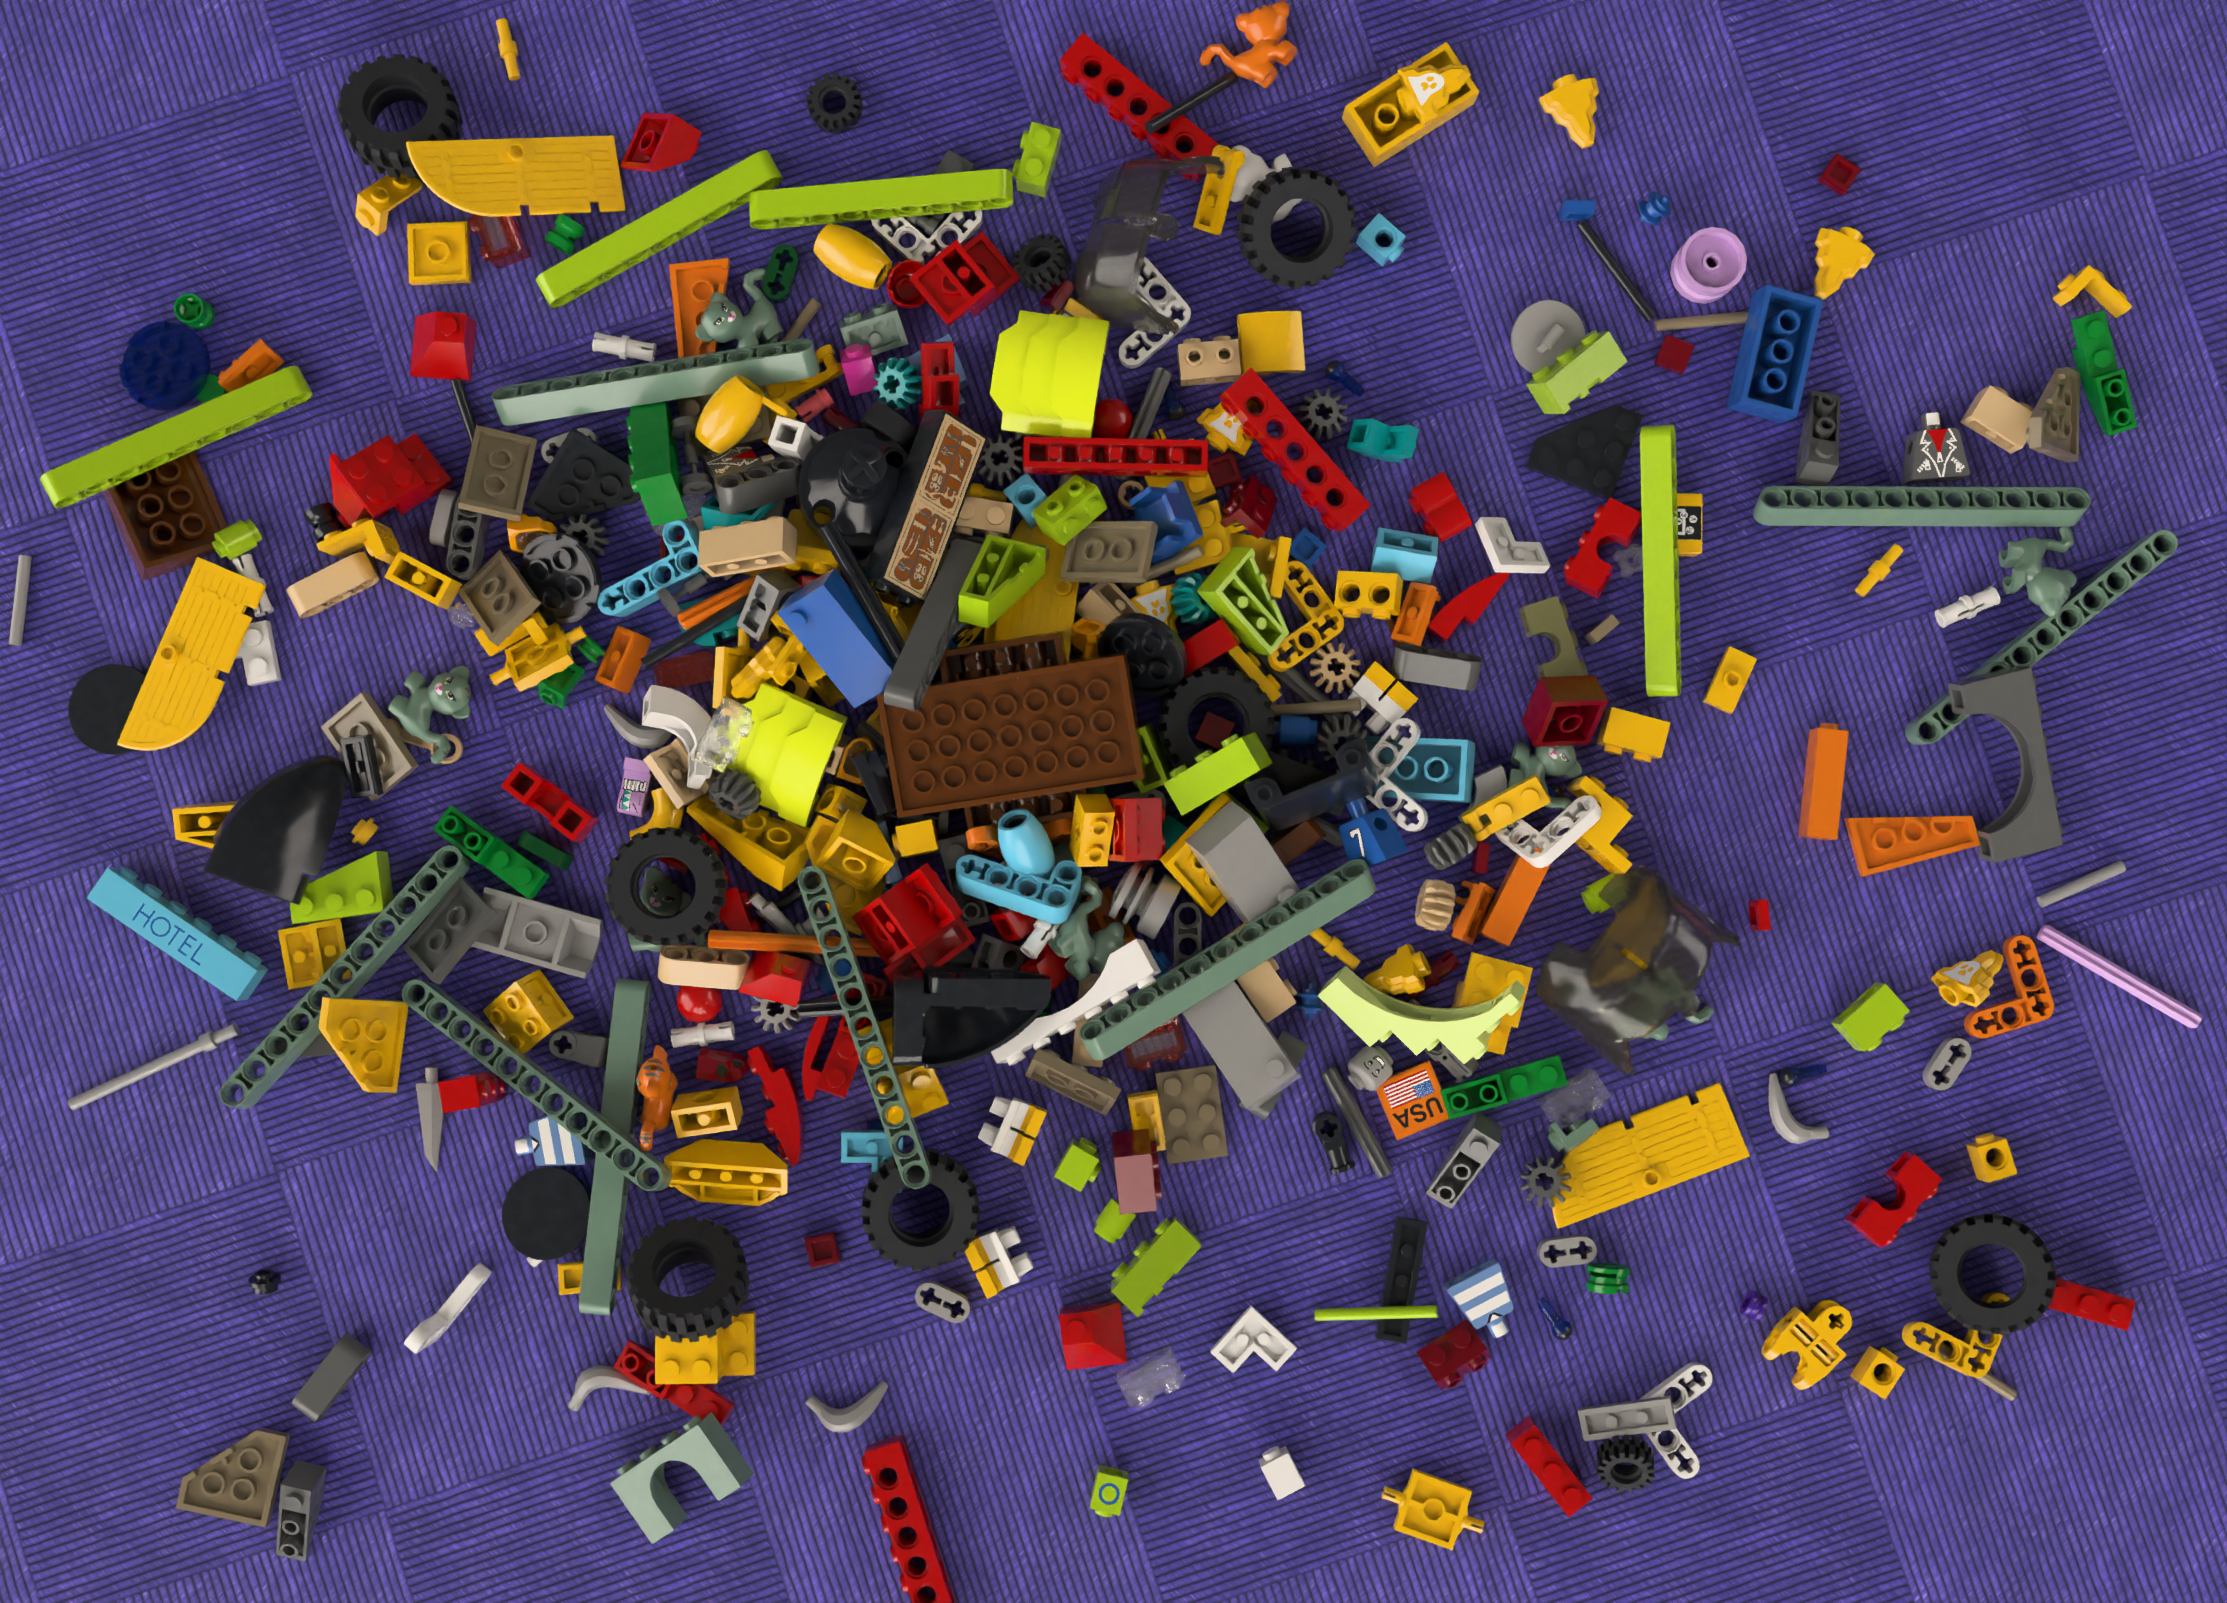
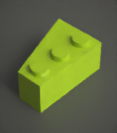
M1594 330L1580 340L1582 344L1576 349H1566L1556 357L1558 361L1550 367L1545 365L1532 374L1534 379L1529 381L1526 386L1544 414H1565L1571 409L1568 405L1578 396L1581 399L1586 397L1590 393L1588 389L1598 382H1604L1628 362L1609 331L1597 333Z
M988 534L959 593L958 621L989 628L1045 575L1046 548Z
M1233 547L1197 589V592L1221 619L1224 618L1230 629L1251 653L1272 655L1287 637L1289 631L1275 599H1271L1265 585L1267 580L1264 573H1260L1254 559L1256 554L1253 548Z
M1256 732L1241 738L1236 733L1221 742L1223 746L1221 750L1213 754L1212 750L1209 749L1195 757L1197 764L1188 769L1184 764L1169 773L1171 779L1163 784L1181 815L1194 810L1260 770L1274 764Z
M375 851L309 883L300 905L290 903L292 924L381 913L393 900L388 852Z
M1176 1216L1170 1221L1165 1218L1154 1229L1156 1235L1149 1243L1146 1240L1142 1241L1133 1251L1135 1257L1128 1264L1122 1262L1111 1274L1114 1277L1111 1281V1292L1137 1317L1144 1312L1142 1307L1153 1295L1158 1296L1164 1289L1162 1286L1174 1274L1176 1275L1202 1246L1201 1241Z

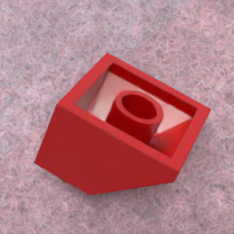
M643 112L620 167L625 170L657 172L688 161L699 147L698 141L702 132L675 114Z
M435 311L415 316L410 376L445 380L461 379L462 381L471 382L477 323L465 313Z
M335 453L329 456L333 504L340 512L337 518L347 529L352 528V524L360 519L369 518L370 520L378 521L390 512L388 509L373 518L336 471V465L346 459Z
M755 951L739 987V993L797 1007V1002L802 999L815 962L774 951Z
M1120 1301L1060 1308L1059 1321L1067 1370L1127 1363Z

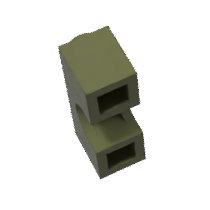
M1558 596L1523 606L1518 610L1527 639L1542 635L1548 637L1555 646L1553 659L1536 667L1539 677L1587 675L1586 665L1583 659H1578L1575 650L1578 647L1576 635L1573 630L1569 631L1567 626L1568 611L1563 601H1559Z

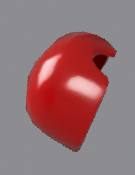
M911 259L899 262L890 271L887 278V293L892 302L898 307L911 310L921 307L926 302L925 298L909 279L910 276L924 266L921 262Z
M1106 398L1096 403L1092 437L1126 439L1134 422L1130 407L1120 399Z
M681 986L676 997L679 1012L690 1022L705 1023L713 1020L723 1005L722 989Z

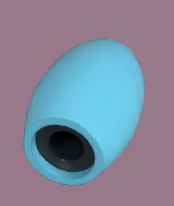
M1015 809L1003 815L998 821V841L1007 866L1018 872L1049 880L1055 868V855L1052 843L1042 824L1026 809Z

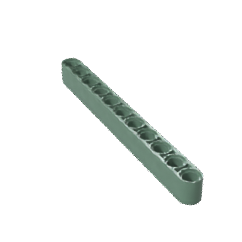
M802 338L508 385L495 390L491 397L501 423L506 426H513L714 394L725 382L736 375L747 378L756 386L802 380L817 375L820 367L812 340Z
M1769 486L1760 493L1753 509V517L1758 523L1767 526L2070 527L2079 522L2091 504V498L2085 490L2077 487Z
M2159 530L2139 539L2071 593L2066 602L2061 606L2057 616L2051 617L2046 614L1966 678L1990 673L1992 668L1997 671L2013 666L2031 667L2170 557L2178 547L2176 535L2169 530ZM2155 539L2161 544L2160 552L2154 546ZM2131 558L2137 561V570L2131 566ZM2108 576L2114 580V589L2109 587L2107 583ZM2085 594L2091 599L2090 608L2084 603ZM2061 613H2064L2068 618L2067 626H2064L2060 620ZM2038 631L2045 637L2043 645L2037 640ZM2015 650L2021 654L2022 660L2020 664L2013 658ZM1948 691L1907 724L1905 736L1911 744L1916 746L1932 744L1970 715L1953 713ZM1945 705L1948 706L1952 712L1951 718L1949 720H1947L1943 715L1942 710ZM1921 724H1924L1928 729L1926 739L1919 733Z
M447 845L440 848L226 1080L219 1093L223 1104L229 1107L248 1109L260 1100L321 1033L318 1027L322 997L326 993H329L330 997L353 998L432 912L460 877L463 878L468 872L471 862L465 853L454 846ZM453 855H458L457 864L452 868H448L449 858ZM436 878V887L431 891H427L428 881ZM415 900V910L410 914H406L407 904ZM393 923L395 926L393 934L385 937L386 927ZM372 946L373 955L365 961L363 957L364 952L368 947ZM347 970H351L352 978L348 983L344 984L342 981L343 974ZM307 1016L309 1024L306 1029L301 1031L300 1021ZM286 1040L287 1049L284 1053L280 1054L278 1046L280 1042ZM264 1063L265 1073L262 1077L258 1078L257 1068ZM242 1087L244 1094L242 1099L237 1102L235 1093L238 1088Z
M1354 859L1343 864L1284 902L1157 978L1149 986L1139 989L1125 1000L1087 1021L1079 1029V1037L1090 1056L1098 1061L1109 1058L1369 898L1376 891V884L1366 861Z
M806 867L798 875V886L900 1176L904 1184L909 1188H923L931 1181L932 1169L896 1067L893 1066L890 1050L829 878L818 867ZM812 874H818L821 877V883L816 889H808L806 886V881ZM822 903H829L831 905V913L826 918H818L816 914L817 907ZM834 931L840 932L842 938L840 944L836 947H829L826 942L827 936ZM843 960H848L852 965L851 972L847 976L841 977L837 973V965ZM853 989H859L862 993L861 1002L855 1006H850L847 1002V994ZM863 1018H869L873 1026L871 1032L867 1035H861L857 1031V1024ZM874 1047H879L883 1052V1058L880 1063L872 1065L867 1058L868 1052ZM888 1076L893 1081V1089L888 1094H882L878 1090L877 1085L881 1078ZM894 1106H899L904 1112L903 1120L898 1124H893L888 1119V1112ZM906 1135L914 1140V1149L908 1154L901 1152L898 1146L901 1137ZM915 1165L921 1166L925 1171V1177L919 1184L912 1182L909 1178V1170Z
M618 978L614 993L601 1115L634 1140L639 1100L636 1078L643 1064L651 983L646 980ZM608 1131L601 1138L602 1145L605 1148L611 1143V1135ZM629 1150L625 1155V1162L629 1167L632 1162V1150ZM596 1154L579 1312L612 1316L616 1303L629 1179L598 1154Z
M418 979L408 981L404 985L402 998L408 1006L638 1187L645 1191H661L669 1186L672 1174L667 1165L650 1152L642 1151L640 1144L442 989L431 982ZM423 987L425 996L421 1001H418L417 993ZM446 1005L448 1013L444 1019H441L440 1010ZM469 1023L471 1032L467 1037H464L462 1033L463 1027ZM492 1041L494 1050L488 1056L485 1048L487 1043ZM512 1059H515L517 1061V1069L511 1074L508 1065ZM538 1077L541 1085L539 1090L534 1092L531 1084L533 1079ZM562 1095L564 1105L558 1111L554 1104L556 1098ZM585 1113L588 1122L586 1127L581 1129L578 1125V1119L581 1114ZM608 1131L611 1135V1143L605 1148L602 1145L601 1138ZM629 1150H632L635 1154V1161L629 1167L625 1162V1155ZM655 1168L659 1173V1180L655 1185H652L649 1182L648 1176L650 1171Z

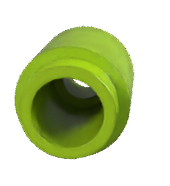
M250 519L244 522L239 520L215 533L214 537L216 540L212 544L221 558L226 556L229 560H233L257 547V543L262 541V536Z
M1611 873L1586 886V890L1581 892V896L1592 914L1598 911L1602 913L1627 900L1626 893L1629 892V887L1622 876L1616 877L1615 874Z
M1111 1198L1095 1221L1097 1225L1094 1231L1106 1241L1114 1244L1116 1239L1122 1238L1136 1217V1213L1120 1215L1119 1201Z

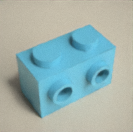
M1379 527L1372 552L1370 572L1398 573L1403 580L1430 584L1437 560L1438 537Z

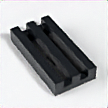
M372 734L340 739L351 798L384 794ZM353 743H354V746H355L357 761H356V759H355V754H354V749H353ZM359 773H360V776H361L363 791H362V788H361Z

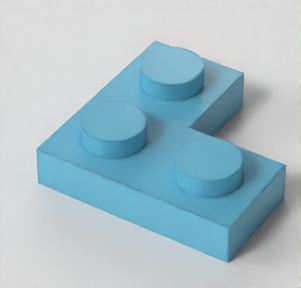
M842 1130L841 1163H872V1172H876L879 1169L878 1165L884 1159L889 1161L893 1158L885 1130ZM901 1137L898 1143L899 1149L902 1150V1152L903 1137Z

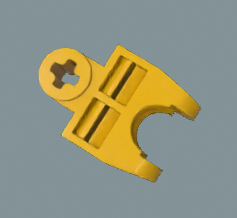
M1832 1300L1820 1301L1807 1316L1794 1306L1774 1326L1762 1346L1761 1354L1767 1360H1773L1780 1354L1784 1355L1790 1351L1798 1352L1800 1361L1796 1368L1798 1371L1792 1378V1384L1798 1390L1809 1388L1827 1376L1847 1355L1836 1343L1850 1330L1852 1317L1847 1309ZM1832 1313L1833 1316L1836 1318V1320L1833 1323L1828 1318L1829 1315ZM1795 1325H1797L1801 1330H1803L1806 1333V1335H1804L1798 1328H1796ZM1816 1345H1818V1346L1826 1353V1355H1824V1354L1816 1347Z

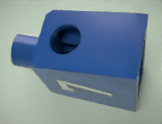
M1363 797L1346 804L1353 820L1341 825L1339 831L1348 862L1354 859H1362L1370 867L1408 851L1386 809L1381 808L1370 813Z

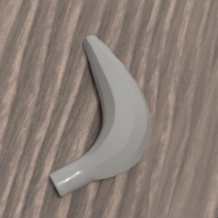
M610 704L604 706V711L616 730L623 738L637 747L647 749L658 748L665 744L673 734L661 728L640 725Z
M1777 1073L1770 1074L1769 1113L1775 1130L1790 1143L1800 1144L1813 1139H1827L1829 1131L1826 1126H1805L1795 1120L1786 1103Z
M598 1365L580 1374L568 1408L573 1411H579L589 1393L603 1387L618 1388L648 1396L651 1393L613 1368V1366Z
M882 1381L860 1400L846 1408H831L822 1403L815 1395H812L805 1404L818 1416L825 1428L832 1432H849L859 1427L870 1417L883 1398L888 1385L885 1381Z

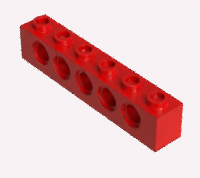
M1082 33L1060 59V70L1062 71L1061 75L1071 85L1078 84L1084 89L1085 96L1094 104L1101 103L1106 107L1108 115L1118 123L1122 121L1129 126L1131 134L1141 142L1146 140L1153 146V151L1159 158L1164 161L1169 159L1176 165V170L1182 177L1187 180L1192 178L1198 183L1208 170L1213 149L1219 144L1184 115L1165 125L1169 128V131L1165 134H1158L1157 132L1150 134L1147 132L1145 123L1173 106L1091 38ZM1090 68H1095L1100 71V74L1096 77H1089L1085 72ZM1112 87H1119L1123 90V93L1119 96H1112L1108 93V90ZM1134 106H1142L1146 109V112L1142 115H1135L1131 112V109ZM1186 143L1192 147V150L1188 153H1181L1176 147L1179 144Z
M1252 367L1218 396L1222 400L1221 406L1230 416H1236L1243 424L1241 425L1243 432L1250 439H1256L1262 446L1261 452L1270 462L1275 461L1282 469L1281 475L1289 484L1297 486L1302 492L1301 498L1309 507L1317 509L1322 515L1320 517L1321 521L1331 531L1335 530L1337 533L1345 530L1371 506ZM1248 400L1256 402L1259 409L1258 414H1252L1248 411ZM1268 423H1273L1278 428L1277 437H1272L1268 434ZM1288 446L1296 448L1298 452L1297 460H1292L1288 457ZM1308 468L1316 471L1318 475L1316 483L1308 480ZM1328 491L1336 494V506L1328 503Z
M1024 437L1023 469L1024 474L1206 477L1208 471V440Z
M902 1434L867 1445L864 1451L865 1456L861 1457L862 1466L866 1475L871 1474L874 1483L871 1486L872 1497L875 1504L880 1503L884 1514L880 1516L884 1533H890L893 1542L890 1545L892 1559L895 1564H900L903 1573L899 1575L903 1592H909L912 1603H956ZM884 1468L894 1469L897 1473V1478L894 1480L884 1478L882 1470ZM895 1497L903 1498L907 1503V1507L896 1509L892 1505L891 1500ZM911 1527L915 1530L916 1536L911 1539L905 1538L901 1534V1529ZM916 1556L921 1557L925 1560L926 1565L922 1568H916L911 1564L910 1559ZM929 1586L934 1589L936 1594L932 1597H925L921 1594L920 1588Z

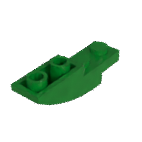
M2099 310L2071 319L2077 347L2071 349L2077 371L2080 372V381L2100 427L2106 436L2136 428L2137 422L2125 370L2118 369L2105 310Z
M452 805L448 807L432 829L530 900L534 899L550 876L519 850Z
M1557 1054L1487 1073L1441 1089L1440 1092L1449 1120L1508 1104L1512 1100L1566 1086L1568 1081L1560 1056Z

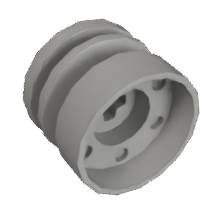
M1137 861L1124 873L1111 898L1112 903L1108 916L1115 919L1122 907L1127 912L1121 923L1126 925L1133 915L1136 914L1140 917L1136 930L1155 939L1182 885L1175 878L1167 874L1157 884L1151 882L1155 869L1150 866L1144 878L1139 876L1138 873L1144 862Z

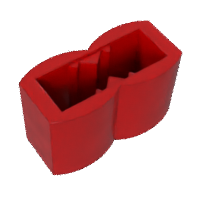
M1444 472L1410 490L1409 494L1411 497L1408 499V503L1412 511L1416 515L1420 513L1425 521V524L1422 525L1425 534L1438 537V545L1472 526V521L1466 509L1457 497L1452 484Z

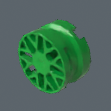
M1588 1263L1587 1273L1590 1274V1278L1586 1281V1289L1602 1294H1617V1292L1622 1290V1294H1627L1630 1292V1284L1627 1283V1277L1630 1276L1631 1267L1616 1263Z

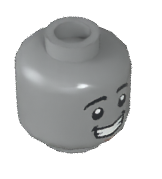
M1365 1046L1349 1061L1348 1069L1350 1075L1348 1078L1359 1090L1365 1088L1369 1091H1376L1391 1077L1393 1073L1391 1066L1393 1060L1381 1047Z

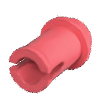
M825 388L822 390L816 389V394L795 407L805 423L825 409H829L835 403Z

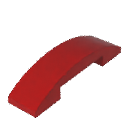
M852 990L847 994V998L850 997ZM818 1016L806 1044L802 1067V1081L805 1099L813 1101L818 1093L816 1086L823 1069L816 1067L815 1063L832 1016Z

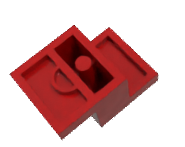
M983 231L963 247L955 240L909 277L911 283L948 327L968 311L973 317H976L1020 281L1018 274Z
M416 433L398 444L388 434L336 465V471L373 518L393 506L400 515H403L436 495L442 489L452 485L451 478Z
M1108 798L1115 811L1108 860L1120 862L1159 860L1166 848L1165 837L1162 835V823L1165 820L1166 814L1162 798Z
M926 863L854 914L852 919L886 966H889L963 914V911L958 906L956 899L950 895L942 884L938 874Z

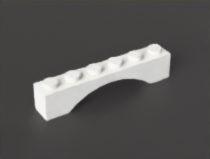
M1135 939L1111 953L1096 983L1073 1005L1055 1014L1036 1018L1019 1035L993 1050L991 1053L996 1063L1008 1062L1009 1066L1016 1064L1025 1058L1024 1052L1034 1048L1036 1051L1038 1048L1041 1049L1050 1044V1037L1059 1032L1060 1035L1069 1033L1077 1027L1075 1022L1086 1017L1087 1020H1090L1102 1013L1101 1007L1107 1003L1112 1002L1115 1005L1128 998V991L1136 986L1139 989H1143L1155 982L1154 976L1159 974L1161 970L1144 940Z

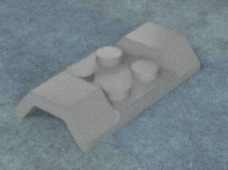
M484 887V899L498 914L471 947L586 979L594 965L603 935V920L540 901L530 900L519 895Z

